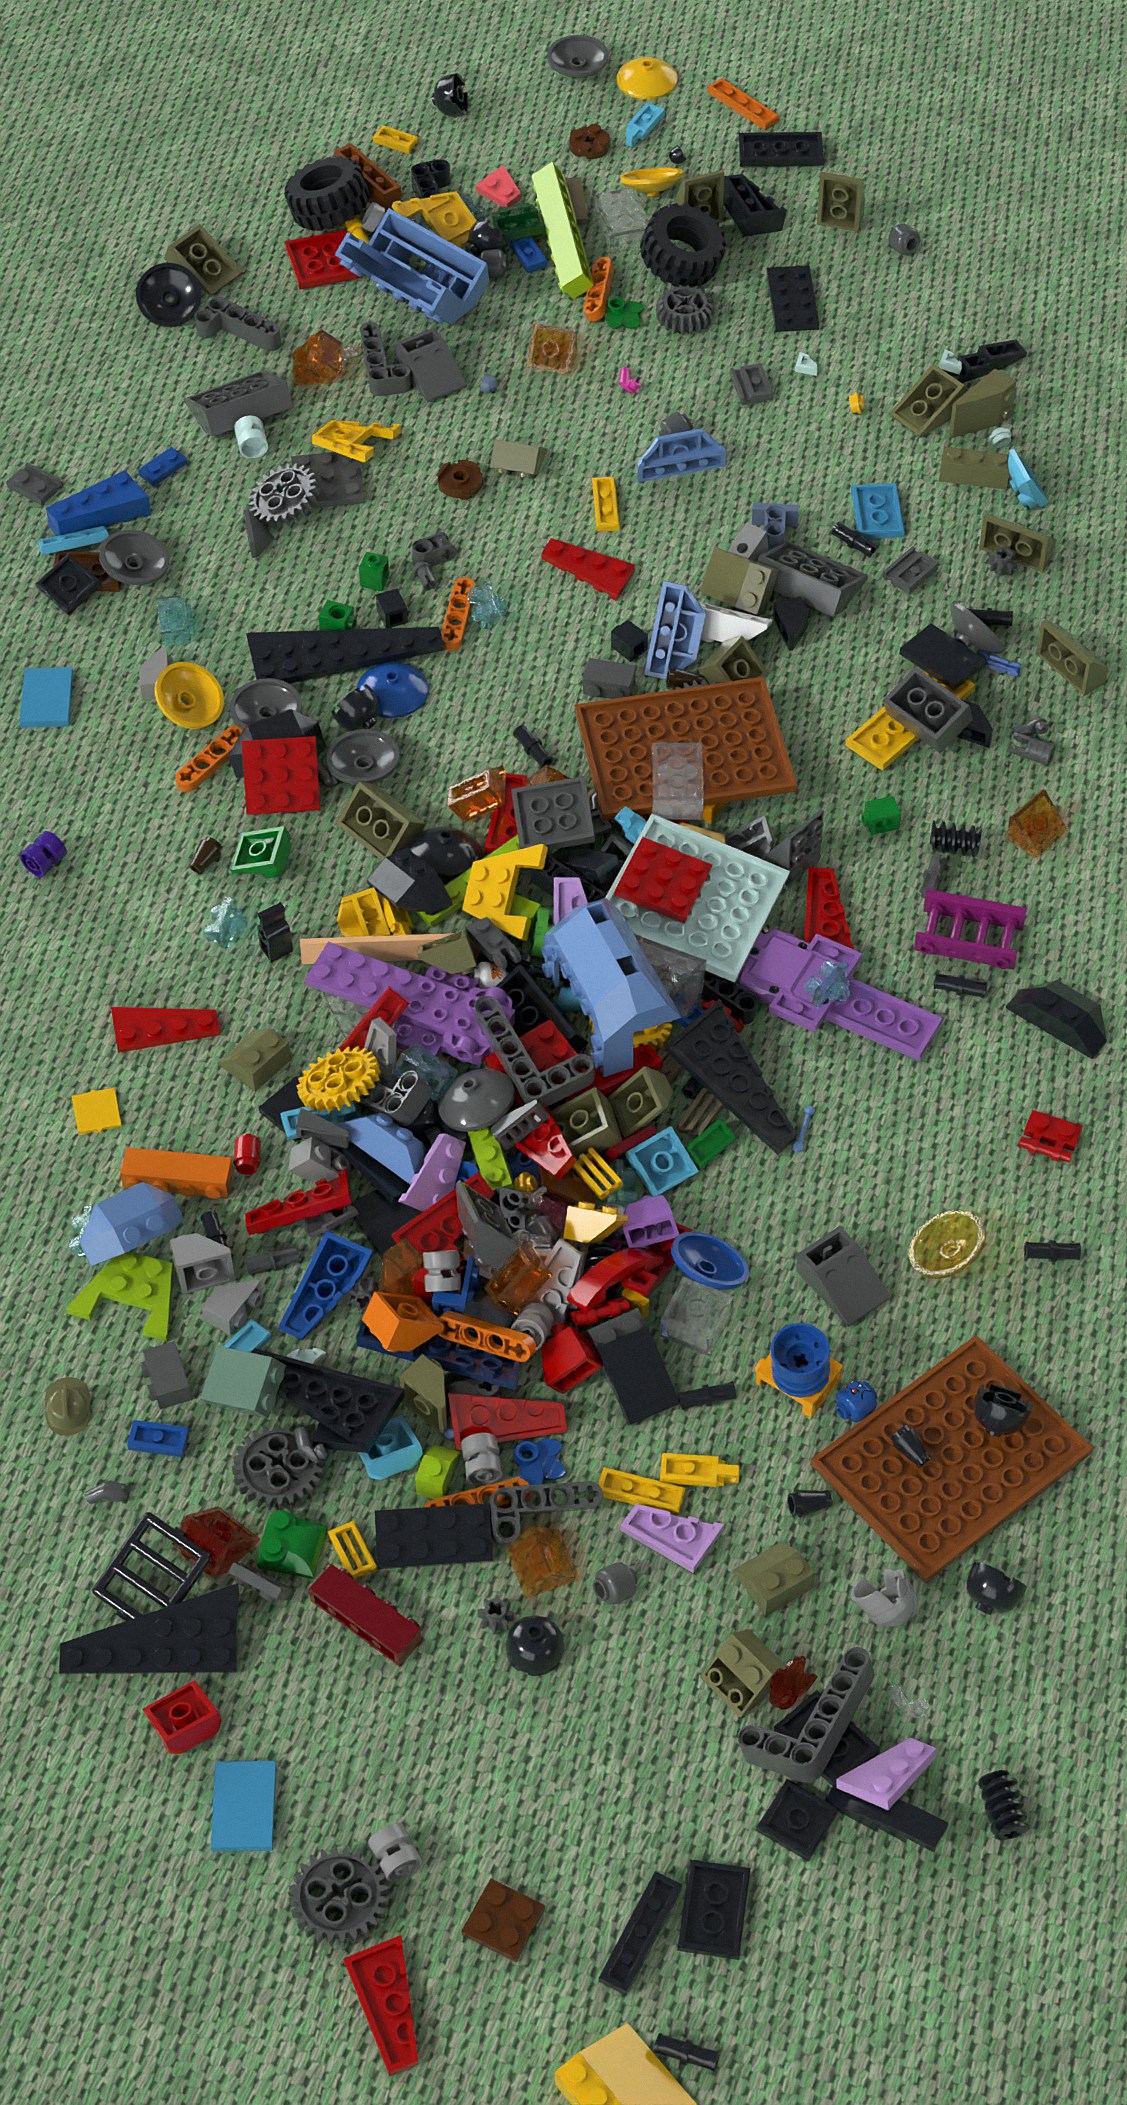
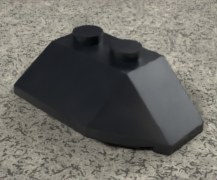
M289 709L246 725L233 749L228 754L235 777H244L242 741L315 736L316 750L319 751L325 746L319 722Z
M407 847L376 864L367 879V884L370 887H375V890L397 908L414 912H425L426 915L433 916L453 905L436 870Z
M1058 980L1020 989L1006 1005V1009L1090 1059H1093L1107 1042L1101 1006Z

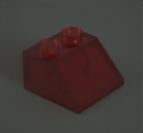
M219 1506L186 1515L180 1527L182 1531L187 1533V1538L211 1554V1561L204 1572L214 1577L228 1573L233 1562H239L260 1540L258 1536ZM174 1542L172 1543L180 1550L183 1556L192 1559L195 1562L197 1561V1558L189 1554L187 1551L179 1547Z

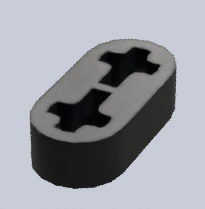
M467 1300L463 1314L509 1329L512 1327L515 1316L471 1300Z

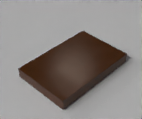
M56 552L53 567L69 553L101 581L102 585L96 591L120 592L121 582L111 577L103 569L99 559V552Z

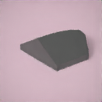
M764 815L725 836V844L765 861V855L771 851L774 845L768 818Z
M347 1204L342 1209L325 1211L313 1218L306 1217L304 1230L308 1236L313 1237L358 1215V1211L351 1204Z

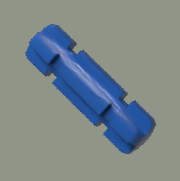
M982 651L977 653L985 659V665L988 669L1004 674L1008 672V675L1017 677L1020 673V663L1014 661L1009 663L1007 659L995 655L987 656L988 653Z

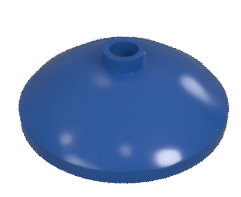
M387 662L370 668L362 675L357 685V688L361 691L365 689L363 686L365 684L372 688L380 703L377 716L385 718H398L415 712L425 703L428 696V682L423 673L411 665L400 662Z
M685 1232L678 1235L672 1244L671 1253L676 1265L686 1276L702 1286L717 1290L735 1289L742 1286L749 1275V1268L743 1256L730 1244L715 1236L701 1232Z

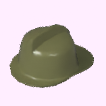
M74 1377L56 1380L49 1386L45 1395V1416L48 1427L54 1433L63 1436H71L85 1429L90 1421L91 1414L88 1386L82 1380Z

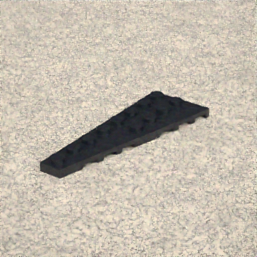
M439 627L246 633L256 680L271 678L282 680L289 684L445 650Z

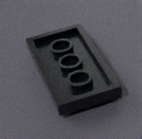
M753 132L738 134L740 167L824 165L822 132Z
M799 265L767 268L766 275L775 332L819 330V319L810 266Z
M489 1503L375 1511L378 1570L493 1562Z

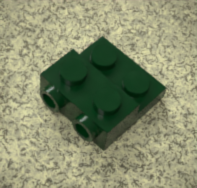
M522 203L516 208L504 207L492 213L493 227L496 226L506 242L546 233L545 224L539 219L538 210L533 204Z

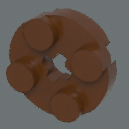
M591 124L589 127H582L570 132L569 148L577 157L581 155L586 156V159H597L606 155L610 148V136L598 124Z
M458 460V463L451 464L450 461L444 464L438 471L439 490L447 496L468 500L482 488L483 475L480 472V467L472 461Z

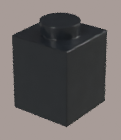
M398 588L375 595L377 612L385 628L408 623L407 606Z
M626 620L611 631V647L631 662L648 650V634L630 620Z

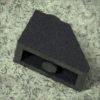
M801 596L774 602L773 620L789 651L794 650L807 629L808 619L811 617L809 606L804 604Z
M962 700L969 705L973 720L957 737L989 748L993 728L979 705Z

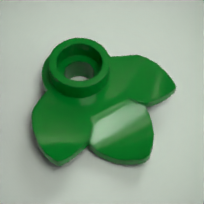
M611 298L607 303L606 323L612 329H618L621 326L629 329L637 328L640 326V318L637 314L644 310V306L635 301L625 302L622 298Z

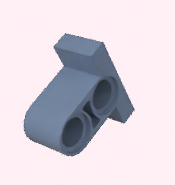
M753 503L752 524L764 525V530L767 531L768 550L784 543L785 527L798 526L799 505Z

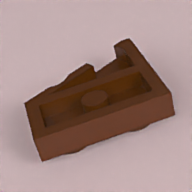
M583 1165L582 1168L593 1179V1173L586 1165ZM538 1166L540 1190L550 1195L558 1196L562 1201L570 1205L572 1202L577 1204L579 1202H588L595 1204L594 1209H597L595 1192L572 1167L558 1180L541 1166Z

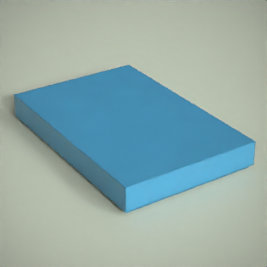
M897 483L851 485L857 531L861 532V536L866 539L904 537L905 531Z
M72 667L24 669L20 712L21 728L69 726L73 681Z
M276 1761L215 1762L211 1835L212 1852L273 1851Z

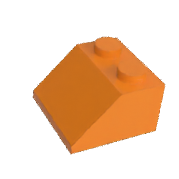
M374 1291L362 1318L369 1327L370 1332L382 1343L383 1348L390 1352H410L444 1329L443 1323L419 1296Z

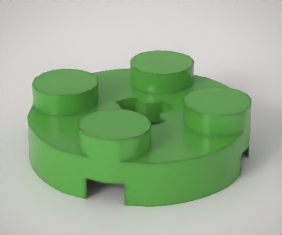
M539 907L537 910L530 955L535 958L544 959L542 954V946H545L544 934L552 928L548 924H552L554 909Z

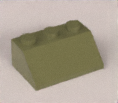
M944 446L939 481L1007 490L1009 454Z
M985 513L979 549L994 554V549L1001 547L1009 548L1012 552L1016 553L1015 559L1018 560L1019 564L1043 573L1054 555L1056 539Z
M1047 620L1041 622L1036 653L1083 696L1106 683L1108 667L1103 661L1094 656L1087 647L1078 642L1071 633L1067 632L1060 625Z
M365 782L357 784L336 821L338 826L381 860L405 847L408 848L412 838L421 833L426 823L378 785Z

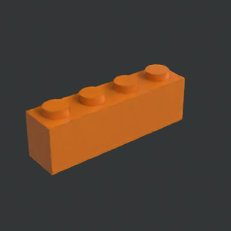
M126 1147L120 1176L123 1188H130L138 1183L145 1182L164 1192L180 1193L184 1196L202 1195L211 1199H218L220 1197L228 1198L234 1170L231 1157Z

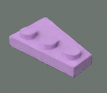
M554 877L555 926L574 908L588 904L580 878Z
M439 1134L424 1158V1165L418 1174H414L410 1181L412 1183L407 1193L402 1194L399 1202L424 1212L453 1191L466 1142L448 1134Z
M635 1504L620 1525V1531L692 1573L695 1572L724 1530V1524L700 1522L699 1518L690 1516L687 1519L671 1515L669 1511Z
M909 1738L837 1778V1788L889 1810L935 1760L936 1748Z

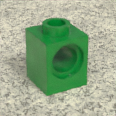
M366 552L359 566L360 587L383 591L390 575L388 556Z
M327 600L318 615L320 630L355 629L357 618L354 617L353 606Z
M894 796L866 801L864 812L861 813L863 826L869 828L871 835L900 829L901 812Z

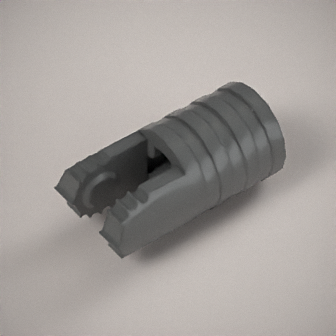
M1018 732L1014 733L1013 738L1018 742L1027 744V747L1024 749L1010 745L1007 752L1046 766L1050 764L1055 753V745Z

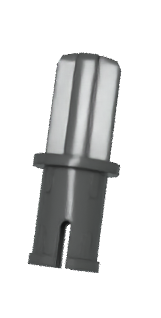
M933 855L928 869L923 873L924 880L919 890L923 898H925L927 889L936 890L937 885L943 879L941 874L947 860L943 857L941 863H939L942 855Z
M296 1247L273 1253L271 1250H268V1253L247 1257L245 1261L248 1273L251 1275L270 1269L276 1271L278 1266L300 1261V1254Z

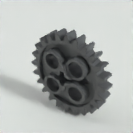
M288 463L285 469H282L281 466H278L277 472L271 469L270 476L263 475L264 481L256 482L258 488L251 490L254 495L249 496L251 502L248 505L251 508L250 512L263 526L269 524L273 528L277 524L281 528L284 522L289 526L291 520L299 521V515L306 516L304 512L306 509H313L310 504L317 502L315 496L320 495L317 490L320 488V485L310 468L307 469L305 465L299 467L297 463L291 467Z
M275 1423L272 1431H269L265 1425L263 1426L262 1434L255 1430L253 1431V1440L247 1437L244 1438L246 1447H237L238 1455L233 1456L234 1466H232L233 1475H236L234 1476L235 1485H239L240 1494L246 1493L248 1502L256 1498L258 1508L264 1502L267 1503L268 1510H271L274 1504H278L279 1510H283L284 1503H288L291 1508H294V1500L297 1499L301 1503H305L304 1494L313 1496L312 1487L320 1488L319 1478L324 1477V1470L322 1469L325 1467L324 1459H321L322 1462L319 1463L312 1462L298 1450L294 1432L300 1428L299 1426L292 1432L288 1423L283 1430H279L278 1424ZM276 1447L283 1448L280 1451H273V1449ZM296 1463H303V1464H304L303 1466H300V1467H294V1466H293V1465L296 1464ZM258 1466L264 1467L262 1470L259 1471L253 1470L255 1467ZM279 1482L285 1483L283 1486L280 1487L274 1486L276 1483Z
M333 1846L331 1855H327L324 1849H321L320 1859L310 1855V1866L303 1863L300 1864L303 1875H293L294 1882L298 1885L289 1886L290 1894L294 1895L289 1898V1904L295 1907L291 1910L293 1918H299L297 1920L298 1928L306 1927V1937L316 1933L318 1944L325 1937L328 1938L329 1947L333 1946L335 1939H340L342 1947H345L346 1938L349 1937L357 1944V1934L359 1933L368 1938V1926L378 1929L376 1918H385V1911L380 1907L389 1906L388 1898L384 1897L389 1894V1888L384 1885L387 1882L386 1875L379 1874L381 1871L380 1864L371 1866V1855L362 1860L360 1849L354 1855H350L349 1846L345 1847L343 1854L338 1853L337 1847ZM341 1871L350 1873V1876L346 1879L340 1880L335 1877ZM357 1880H361V1881H362L361 1883H356V1884H355V1882H356ZM316 1889L325 1891L321 1897L315 1898L310 1895ZM338 1893L340 1896L344 1895V1898L340 1899L338 1896L334 1897V1894ZM358 1895H366L368 1897L363 1903L353 1901ZM323 1908L321 1912H316L317 1909ZM338 1912L343 1915L338 1921L327 1919L332 1913Z

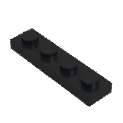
M656 1871L654 1872L599 1976L600 1983L627 1996L682 1891L683 1884Z

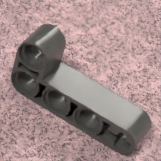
M212 298L195 314L196 332L201 338H211L223 329L266 351H275L281 347L280 327L278 324L225 298Z
M374 322L362 324L360 327L361 347L370 392L375 396L408 392L411 389L410 368L404 364L387 365L379 325Z
M411 1070L400 1077L393 1089L374 1082L376 1087L367 1089L369 1095L359 1096L361 1101L353 1100L352 1102L374 1113L387 1114L393 1119V1122L401 1126H408L417 1118L431 1097L433 1089L420 1075Z
M592 1481L499 1488L489 1498L492 1538L495 1542L504 1545L518 1538L520 1534L519 1515L591 1509L601 1502L603 1497L602 1488L599 1484ZM587 1489L588 1493L594 1495V1498L589 1500V1502L586 1497L574 1500L575 1495H580ZM556 1490H560L566 1495L564 1505H559L554 1501L553 1493ZM532 1492L537 1496L538 1504L536 1507L527 1505L525 1502L526 1493ZM503 1494L509 1498V1508L502 1509L497 1505L498 1495ZM501 1523H507L511 1526L512 1535L510 1538H505L499 1533Z

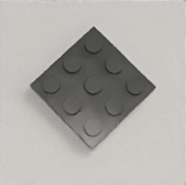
M336 452L291 456L292 467L295 463L299 467L305 465L307 469L310 468L318 479L320 488L317 490L320 495L315 496L316 503L310 504L312 508L365 503L360 461Z
M585 776L511 789L520 849L544 844L548 847V850L596 842Z

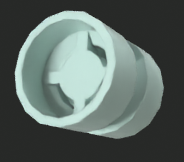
M251 415L240 418L235 423L234 429L241 455L249 459L263 456L268 449L263 422L260 418Z

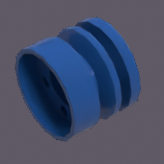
M796 1323L780 1329L774 1336L770 1347L773 1381L781 1391L794 1397H808L820 1392L828 1383L831 1372L828 1339L820 1329L810 1324Z

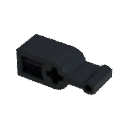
M280 902L259 912L260 925L257 926L259 945L270 962L293 952L291 931L285 920L283 904Z

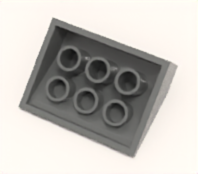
M266 370L184 398L185 404L202 429L214 437L226 435V431L234 429L235 423L244 416H256L261 421H265L267 416L284 414L287 412V409L293 407L287 382Z
M789 541L759 555L757 560L759 563L779 569L773 591L778 592L780 597L791 599L801 596L805 605L819 610L822 615L834 617L841 613L869 576Z

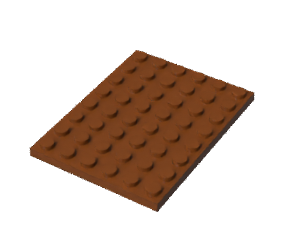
M764 677L575 704V714L603 821L615 819L616 815L625 806L635 814L645 815L797 792L795 776Z
M975 1335L811 1458L810 1465L901 1559L927 1583L1091 1455L1093 1447L989 1346ZM991 1384L1004 1386L1022 1394L1020 1400L1027 1403V1400L1031 1401L1033 1408L1030 1416L1018 1432L1001 1435L1000 1437L992 1436L977 1421L973 1406L978 1388L981 1385H984V1389H990ZM907 1424L911 1429L915 1428L931 1456V1459L920 1468L893 1447L894 1443L891 1437Z

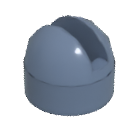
M484 374L480 391L485 393L494 392L497 380L491 375Z

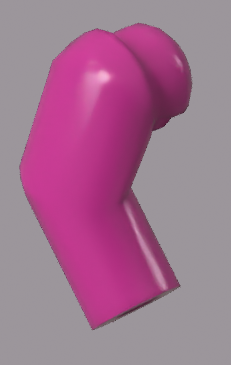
M627 367L622 368L619 378L620 387L629 393L638 392L641 387L640 380L636 382V378L630 379L631 370Z

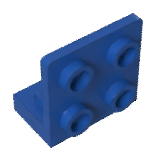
M468 1256L461 1295L454 1291L434 1292L432 1304L437 1318L446 1311L463 1314L467 1300L474 1301L475 1292L479 1293L481 1276H479L480 1266L475 1264L474 1256Z

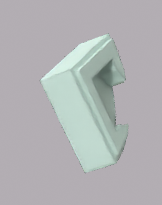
M944 350L939 368L960 375L962 369L961 361L954 357V353Z
M800 352L795 372L817 376V364L810 359L808 354Z
M318 1348L297 1349L289 1353L287 1357L319 1365L326 1358V1352Z

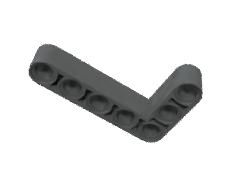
M481 996L476 1000L474 1009L477 1023L525 1105L537 1099L545 1108L593 1083L595 1080L594 1062L586 1054L576 1055L539 1073L498 1002L491 996ZM486 1010L492 1011L491 1013H488V1014H483V1013H482V1012H484V1011H486ZM499 1030L504 1031L502 1034H494V1032ZM508 1051H516L512 1055L506 1054ZM579 1069H587V1070H588V1071H586V1072H584V1073H579V1072H577ZM522 1071H527V1072H529V1073H527L526 1075H519V1074H518L519 1072H522ZM557 1080L565 1081L562 1084L554 1083ZM532 1092H540V1093H541V1094H539V1095H537V1096H532V1095H530Z
M861 1647L847 1650L798 1739L757 1725L743 1727L739 1731L737 1739L745 1760L750 1764L802 1782L809 1783L817 1780L822 1775L875 1674L869 1653Z

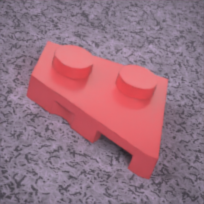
M504 166L498 168L475 186L477 193L502 207L510 208L521 199V192Z

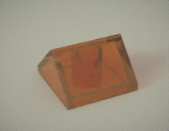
M534 323L526 367L569 375L577 356V331Z
M1045 789L1038 792L1009 818L1006 838L1033 858L1038 857L1068 831Z
M531 1526L505 1548L525 1599L580 1580L559 1529Z

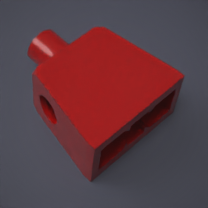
M558 1323L551 1328L553 1338L542 1345L541 1356L546 1386L561 1394H565L602 1368L603 1364L585 1334L572 1327H567L565 1323Z

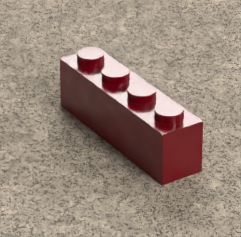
M330 1564L309 1587L311 1602L399 1667L422 1642L421 1627L413 1618L402 1616L391 1602L380 1600L368 1585L363 1584L361 1586L344 1568L338 1569L333 1564Z

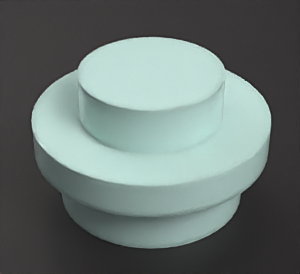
M1004 428L995 429L989 437L990 443L994 444L995 448L1007 446L1011 442V431Z

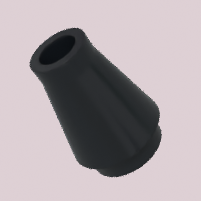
M908 1424L900 1428L891 1437L894 1443L893 1447L915 1463L918 1468L931 1459L915 1428L911 1429Z
M795 1489L793 1493L788 1494L787 1504L790 1514L801 1518L821 1509L831 1507L832 1498L828 1490Z

